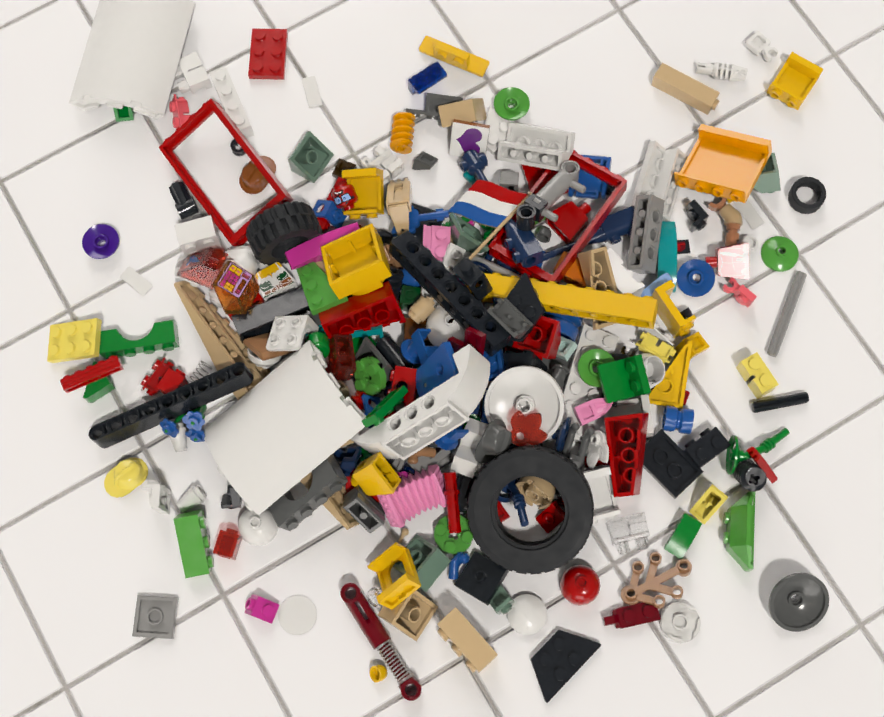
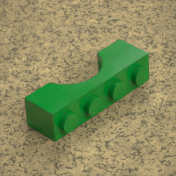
M174 320L156 322L150 333L139 340L125 339L117 329L101 331L99 354L107 360L110 356L134 357L138 353L153 354L157 350L172 351L174 348L179 347L178 327Z

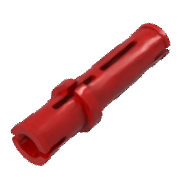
M456 472L443 473L449 533L462 532L458 494L460 492L457 489Z

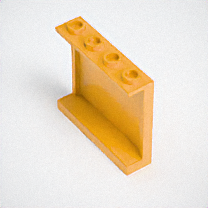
M701 124L698 129L699 138L681 171L674 172L675 184L681 188H689L697 192H704L716 197L731 199L735 202L746 203L772 153L771 140Z

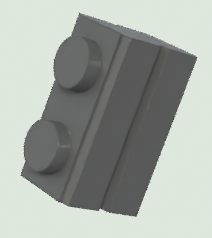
M359 485L344 496L343 508L369 533H372L385 523L383 508L371 496L366 495Z

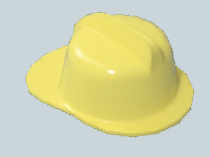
M136 457L120 461L105 477L104 487L106 492L116 498L128 495L146 480L148 476L146 463Z

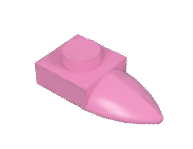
M596 398L574 407L573 411L580 426H583L605 415L613 402L607 404L605 398Z

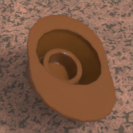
M260 156L275 175V162L270 157ZM252 161L243 168L239 178L242 190L249 194H258L268 185V181Z

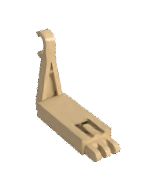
M404 178V181L397 179V182L390 180V184H387V212L391 216L398 236L409 231V212L412 211V188L408 178Z

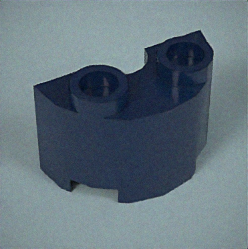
M349 446L347 451L339 448L333 453L345 476H349L355 469L362 453V448L360 446Z

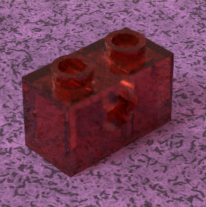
M333 334L329 340L330 353L328 360L330 373L333 374L336 380H350L357 370L352 335Z

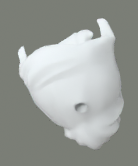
M246 245L235 246L220 255L207 254V258H205L210 264L217 266H229L230 263L231 266H239L243 269L242 277L248 278L247 274L244 273L245 271L252 275L249 282L253 281L258 270V262L250 246Z

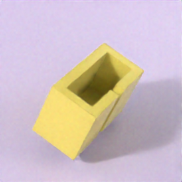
M757 352L740 361L736 367L745 382L752 375L755 377L748 384V387L757 400L772 392L779 385Z

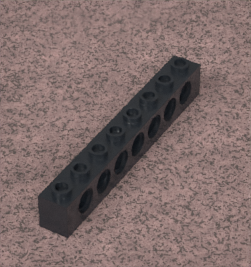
M406 231L390 241L389 253L464 330L472 327L486 334L484 351L490 357L509 344L511 334L487 312L482 302L476 299L469 289L463 286L457 280V277L450 273L444 264L438 261L431 251L420 243L415 235Z

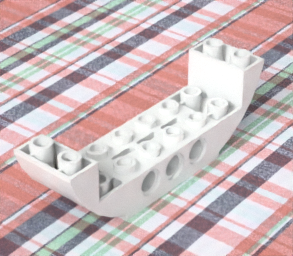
M468 344L452 354L459 372L457 375L435 387L422 397L417 398L411 404L386 418L381 424L372 428L364 427L350 440L372 455L381 452L385 459H407L470 420L469 416L478 406L487 388L490 376V362Z

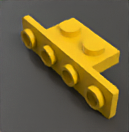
M425 36L419 47V52L480 77L484 76L490 64L486 59L429 36Z

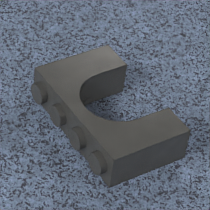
M333 454L312 470V484L305 496L295 500L289 490L268 507L279 528L288 531L297 528L299 523L306 517L311 516L314 510L326 503L328 498L341 490L342 486L348 482Z

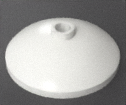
M440 304L435 307V310L427 319L426 329H431V332L427 335L429 341L433 346H440L453 336L464 342L465 330L455 320L452 323H448L453 318Z

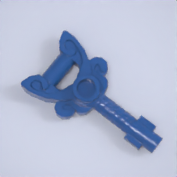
M412 206V211L409 212V232L414 234L421 221L435 219L437 221H444L445 218H449V210L442 208L436 209V212L419 214L418 210ZM395 226L391 231L393 237L398 236Z

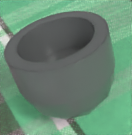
M544 226L539 228L536 239L543 243L549 242L552 235L550 228Z

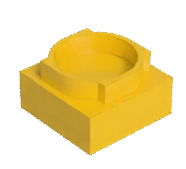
M372 223L321 246L329 286L339 300L349 295H364L383 287V282L386 278L392 276L382 238Z

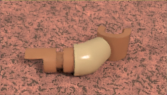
M719 197L721 202L717 204L711 202L708 204V209L715 212L720 211L719 214L724 220L726 231H728L725 236V246L737 244L740 237L738 232L743 224L741 213L732 205L726 204L727 198Z

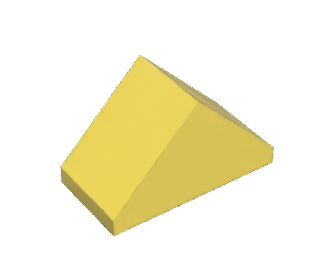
M712 484L689 512L705 524L728 499V496Z

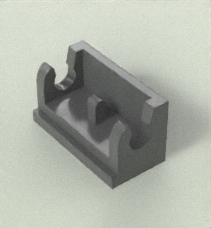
M499 298L497 305L491 306L487 312L514 338L521 339L534 324L507 298Z

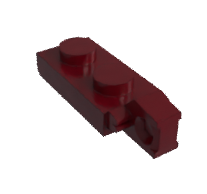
M643 602L616 608L611 611V616L602 618L604 626L615 624L616 629L661 620L659 610L654 605Z

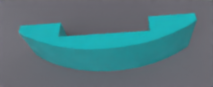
M662 221L656 279L668 273L674 280L675 287L672 293H675L677 282L676 224L671 221Z

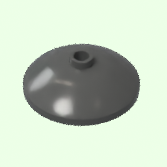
M794 573L781 579L771 591L768 602L770 615L785 630L792 632L808 630L824 618L829 607L828 590L824 583L812 574Z

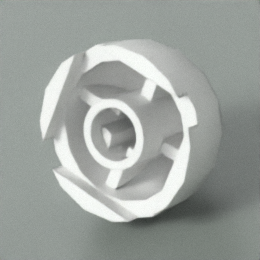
M268 508L259 516L254 511L251 512L246 509L239 518V534L250 545H266L277 535L278 526Z

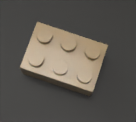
M456 607L437 624L439 628L437 633L445 642L448 639L453 644L451 649L458 657L461 655L467 660L465 665L473 673L475 671L480 673L498 656Z

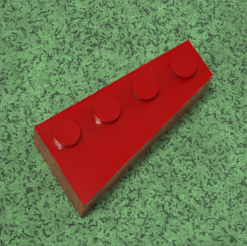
M389 281L383 283V287L364 295H355L348 298V301L318 313L321 325L329 339L353 334L356 330L368 331L371 330V327L379 325L386 327L390 326V323L406 322L402 308Z
M649 413L604 418L614 497L640 494Z

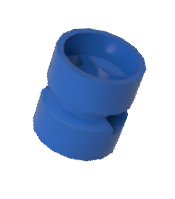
M666 405L662 419V430L671 432L677 429L679 433L691 434L694 410L682 408L679 411L677 407Z

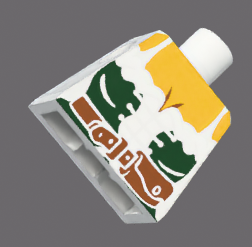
M275 262L272 265L259 263L258 266L261 271L257 272L255 276L265 302L270 301L274 297L287 294L291 290L299 289L295 279L279 262Z

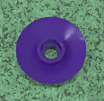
M97 224L85 232L82 238V247L88 256L94 259H105L113 255L118 249L119 235L110 225Z

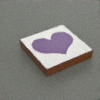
M454 119L449 155L462 157L469 150H476L478 153L484 152L486 155L490 125Z

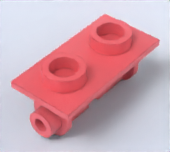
M174 94L172 101L169 102V110L173 112L172 123L173 127L177 129L189 119L190 115H183L189 114L187 100L184 97L177 99L176 94Z

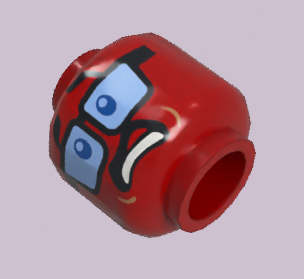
M346 182L333 187L334 191H332L331 196L336 208H344V211L355 207L354 203L358 201V196L353 185H348Z

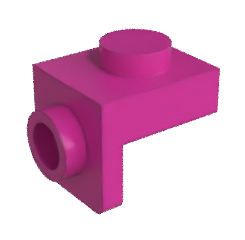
M252 594L245 603L246 610L244 613L272 624L280 605Z

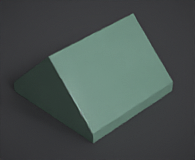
M307 131L289 157L288 162L292 172L315 183L334 154L316 136Z

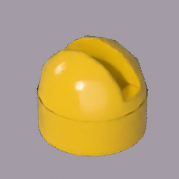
M375 665L370 668L369 674L372 681L377 683L383 681L387 677L388 672L385 666Z

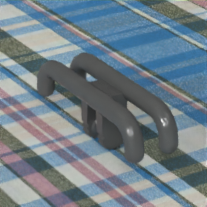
M573 423L569 428L562 454L573 461L581 470L590 437L594 434L595 430L592 427L587 428L583 435L578 455L571 454L570 451L575 434L580 428L578 423ZM555 488L554 499H558L559 491Z

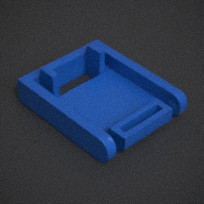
M581 155L590 158L594 163L605 166L611 171V157ZM580 169L578 183L585 186L586 191L580 193L570 187L568 196L573 197L574 192H576V198L598 199L599 194H601V199L606 200L608 184Z

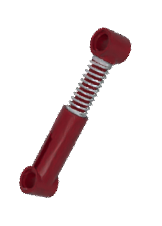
M354 583L345 584L340 591L344 603L372 648L380 651L379 654H382L381 657H384L383 660L387 663V667H389L391 673H394L393 676L397 679L402 696L409 701L417 700L422 693L421 685L414 676H411L409 671H406L407 668L400 661L401 658L399 659V655H396L398 652L395 653L396 649L393 650L394 646L391 647L392 643H389L391 637L361 589ZM349 589L356 590V596L353 599L346 597V592ZM358 602L368 616L367 620L364 619L356 604ZM410 684H414L417 687V693L414 696L406 694V687Z

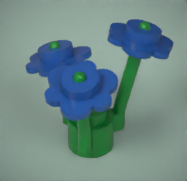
M203 405L178 416L174 421H168L166 418L160 422L162 431L173 438L177 437L179 430L176 428V424L182 419L189 431L185 432V435L194 442H204L205 434L201 429L202 425L205 424L204 413L207 410V406Z

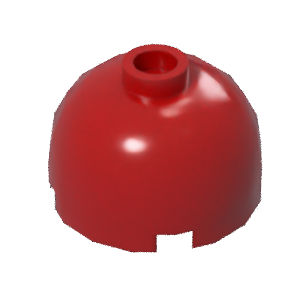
M581 564L568 568L560 581L562 595L568 602L578 606L587 605L594 601L601 587L597 573L589 566Z

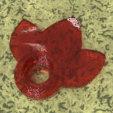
M518 410L512 416L510 423L513 429L511 431L513 444L517 446H524L527 443L538 445L548 437L546 432L539 429L542 423V415L540 413H531L525 417ZM517 433H523L524 438L519 439L517 437Z

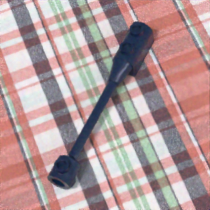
M476 150L465 152L459 162L462 172L468 171L469 175L477 176L479 180L488 181L483 173L485 167L488 166L485 153H478ZM511 218L504 225L506 232L504 244L507 250L513 249L512 258L515 264L521 263L524 268H529L543 263V249L532 230H519L516 222Z
M633 206L608 215L587 245L609 241L614 245L619 243L624 235L631 238L634 217ZM577 240L543 253V261L559 256L564 251L569 252ZM499 260L497 261V265L521 275V273Z

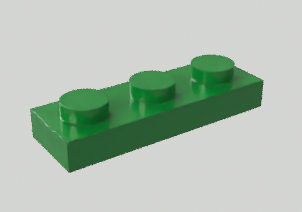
M405 385L391 391L361 421L363 425L369 427L373 424L374 426L381 424L385 420L384 416L392 413L395 410L394 406L404 401L403 397L409 392Z

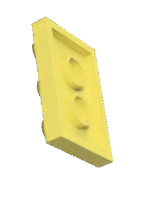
M93 318L50 325L47 361L58 363L99 357L102 320Z

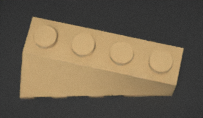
M606 246L578 253L586 287H592L599 291L611 290L618 293ZM593 320V330L616 323Z

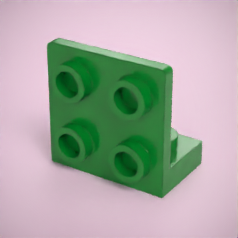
M641 354L597 365L598 375L607 404L651 393Z

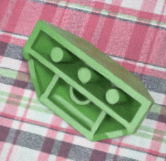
M748 491L727 509V512H724L723 522L726 524V532L723 533V544H726V551L746 572L754 569L756 491Z

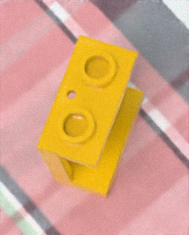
M397 542L367 565L369 569L377 573L382 593L377 596L378 603L391 610L421 587L410 550ZM402 561L406 573L393 583L390 575L391 569L395 563Z

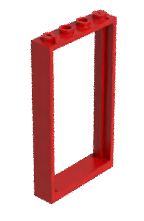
M213 99L203 103L196 113L190 115L189 119L179 126L158 147L208 215L212 216L214 223L232 246H241L248 241L246 237L247 227L251 220L255 219L259 213H263L264 210L270 209L274 205H281L284 202L291 203L294 200L221 105ZM213 113L217 115L277 193L269 203L235 233L173 152Z
M573 150L569 160L577 162L580 169L615 187V189L555 272L551 275L536 265L524 268L521 263L515 264L512 258L513 252L502 246L504 239H506L504 226L489 245V255L519 273L524 274L525 272L530 278L537 279L540 282L553 281L559 284L578 258V253L583 251L627 189V180L619 174H614L605 166L594 163L590 158L581 156L575 150ZM546 169L530 192L536 195L558 171ZM516 212L515 215L512 217V219H513L515 222H516L517 212Z

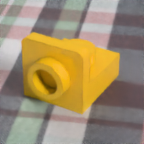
M697 332L683 339L675 347V350L679 354L687 341H693L691 360L693 357L706 351L710 346L702 335Z

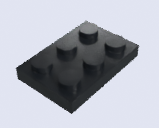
M662 429L645 444L643 468L674 499L704 472L701 468L698 469L688 455Z

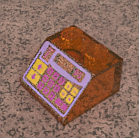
M232 261L225 263L212 284L225 314H246L260 291L254 275Z

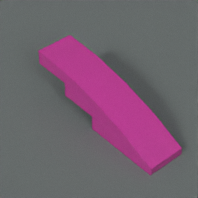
M355 222L337 228L285 252L291 270L311 262L323 261L321 246L360 229L358 223Z

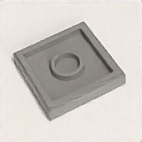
M137 595L132 636L174 639L179 598Z

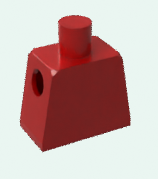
M569 201L552 211L558 215L556 222L546 218L545 223L565 244L574 242L587 227L589 219L586 215L591 211V207L586 202L577 207L574 202Z

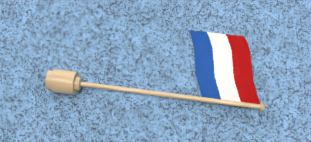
M477 180L449 209V214L452 212L480 225L496 228L468 257L470 260L515 215L517 208L524 204V201L532 192L527 194L508 190L493 182ZM421 296L410 307V311L407 313L408 316L417 324L421 321L424 322L435 310L434 298L428 296L424 298Z

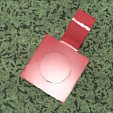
M730 278L728 282L732 284V287L724 284L722 290L726 293H734L737 302L748 308L757 296L743 284L740 286L734 278Z

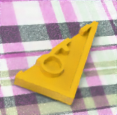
M693 341L686 342L665 372L663 380L649 394L650 404L683 408Z

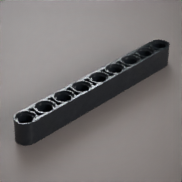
M234 363L96 424L90 429L88 436L99 447L108 448L160 425V422L165 418L168 421L188 411L240 390L253 382L254 375L244 363Z

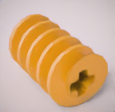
M400 112L393 116L390 148L396 153L409 154L412 152L411 146L413 142L411 140L414 138L413 127L415 126L414 121L416 119L412 113Z

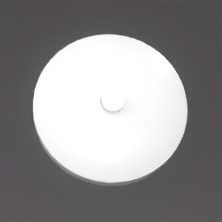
M516 366L505 370L492 381L485 396L484 407L488 423L495 419H500L505 423L506 429L512 433V444L531 446L547 440L556 432L564 416L565 400L559 384L550 374L533 366Z

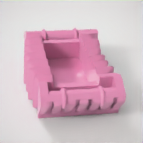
M438 464L428 466L427 471L422 468L421 474L415 470V474L409 473L408 478L402 476L401 482L394 493L377 495L386 518L392 527H404L406 519L411 521V516L415 518V514L420 515L421 510L426 512L427 508L432 511V506L437 509L438 504L444 508L447 507L446 495H444L445 480Z

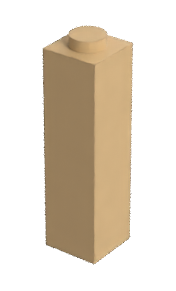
M663 62L653 77L652 86L707 115L711 109L715 110L720 102L718 100L720 92Z

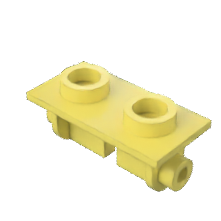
M642 332L640 336L642 341L638 340L635 344L640 351L659 357L663 363H670L672 358L669 356L673 357L677 351L674 349V346L665 341H662L660 346H657L656 343L659 338L649 332Z

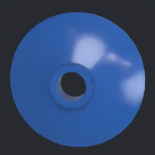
M692 259L685 262L677 273V284L681 291L688 296H703L712 289L715 283L713 268L709 263L700 259ZM694 274L700 276L699 281L693 279Z

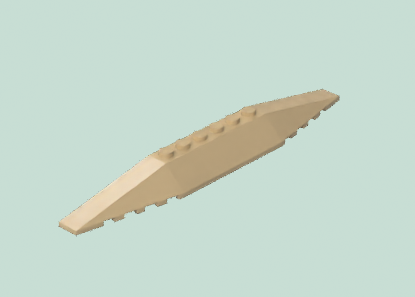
M187 281L175 282L174 287L216 370L218 371L234 363L242 362L254 375L253 382L250 385L233 392L237 400H239L271 373L270 369L257 367L249 360L247 354L248 347L242 344L238 333H235L229 326L230 322L226 318L222 319L217 314L218 309L213 304L209 305L204 300L205 296L197 287L191 286ZM312 471L300 480L308 490L313 480ZM342 486L341 490L335 492L322 505L346 530H349L359 525V523L343 508L346 490Z

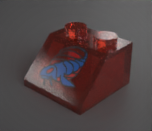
M213 247L189 254L177 272V276L213 290L222 274L229 254Z

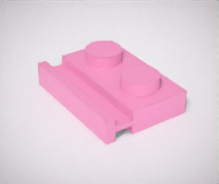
M423 226L422 245L428 248L438 261H443L447 246L450 243L451 227Z

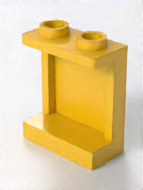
M791 52L766 93L770 94L772 98L786 103L788 107L798 110L824 69Z
M379 168L342 170V178L347 179L348 185L354 186L358 196V201L354 203L355 207L343 211V215L349 216V219L352 220L361 219V216L373 219L378 218V215H384L383 170Z
M669 280L655 288L651 297L657 299V314L673 338L679 335L684 337L691 332L690 329L694 326L693 323L696 320V316L692 315L687 319L683 318L670 299L675 285L672 280Z

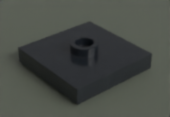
M475 551L454 586L488 606L509 570L502 568L503 566L501 565L498 566L489 558Z

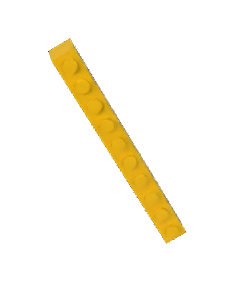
M484 273L493 290L481 301L497 304L499 298L504 299L508 296L520 277L514 275L507 277L499 273ZM530 278L546 312L654 329L658 302L657 299L651 296L638 297L631 293L618 294L611 290L599 291L592 287L579 288L573 284L560 285L553 281L540 282L537 279Z

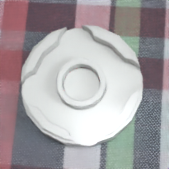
M671 603L664 608L660 615L661 620L659 624L661 631L672 642L680 644L689 642L700 631L701 620L699 614L688 603Z

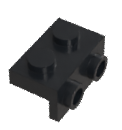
M714 427L712 430L709 428L705 429L699 434L701 438L697 441L692 439L684 445L686 448L684 452L698 469L731 446L717 427Z

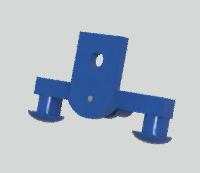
M417 329L412 334V339H407L401 344L403 357L412 364H421L416 372V388L420 397L459 373L452 355L454 351L450 342H443L440 346H425L424 340L431 332V329ZM454 429L434 442L443 450H453L458 445V439L463 438L469 430Z

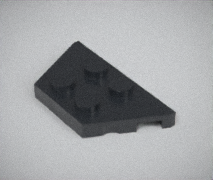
M525 272L506 297L534 324L521 339L514 338L511 335V341L522 343L546 312L542 302L539 300L536 289H534L530 281V276Z
M558 630L530 659L546 703L556 695L600 648V643Z

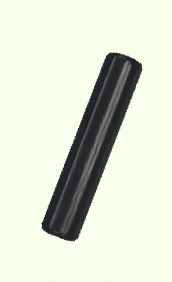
M807 392L756 401L751 404L754 413L804 404L809 401V395Z

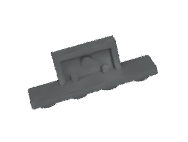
M427 93L425 111L406 108L405 112L412 113L415 117L419 118L420 114L427 115V119L438 120V117H440L438 106L463 101V98Z

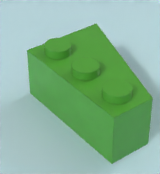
M198 509L179 513L173 520L185 579L210 574L212 567H214V559L209 551L210 539L207 536L204 510Z

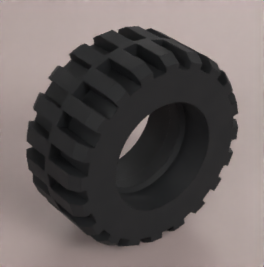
M293 201L292 203L284 202L281 205L277 204L270 209L264 210L263 213H259L255 219L251 220L246 230V237L256 260L264 265H272L275 262L280 264L288 263L285 252L322 235V228L312 207L298 201Z

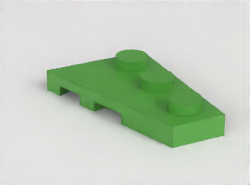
M315 262L296 269L313 316L348 301L347 296L340 300L329 286L327 275Z

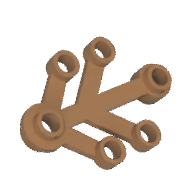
M652 552L649 557L650 566L645 583L638 586L640 574L644 572V564L641 561H635L632 564L633 573L630 584L621 590V599L628 605L643 602L661 609L665 606L664 596L656 595L652 597L643 593L651 590L672 596L674 599L682 598L683 589L681 586L669 587L662 585V583L677 575L681 577L690 575L692 564L687 559H680L676 562L675 567L656 576L662 556L658 552ZM657 556L659 560L653 561L652 557ZM686 564L687 568L683 569L680 565ZM635 566H641L642 569L636 570ZM679 590L681 593L679 595H675L673 591ZM632 591L635 595L630 597L627 593ZM661 599L663 603L657 604L655 601Z

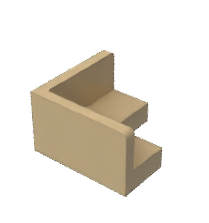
M483 98L468 99L438 106L443 128L453 126L454 119L473 122L483 121L487 118Z

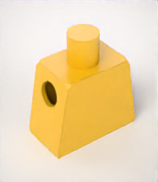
M377 452L360 462L351 478L352 485L354 487L359 485L368 496L392 494L401 482V478L381 452Z

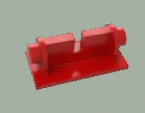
M165 357L161 361L159 359L156 360L151 367L154 370L150 376L146 375L140 383L143 386L141 391L146 388L148 390L146 393L151 397L154 394L157 395L159 391L156 388L159 383L158 378H162L169 368L174 370V364L169 361L164 363Z

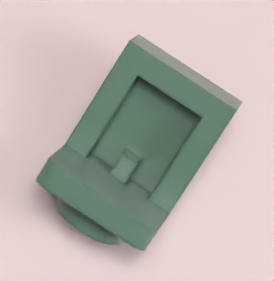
M500 585L489 604L497 614L503 613L504 615L513 608L511 604L514 603V600Z

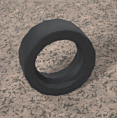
M813 177L799 178L794 182L788 193L790 206L801 214L816 212L826 199L824 185ZM800 187H809L816 192L818 199L814 204H806L798 199L796 192Z

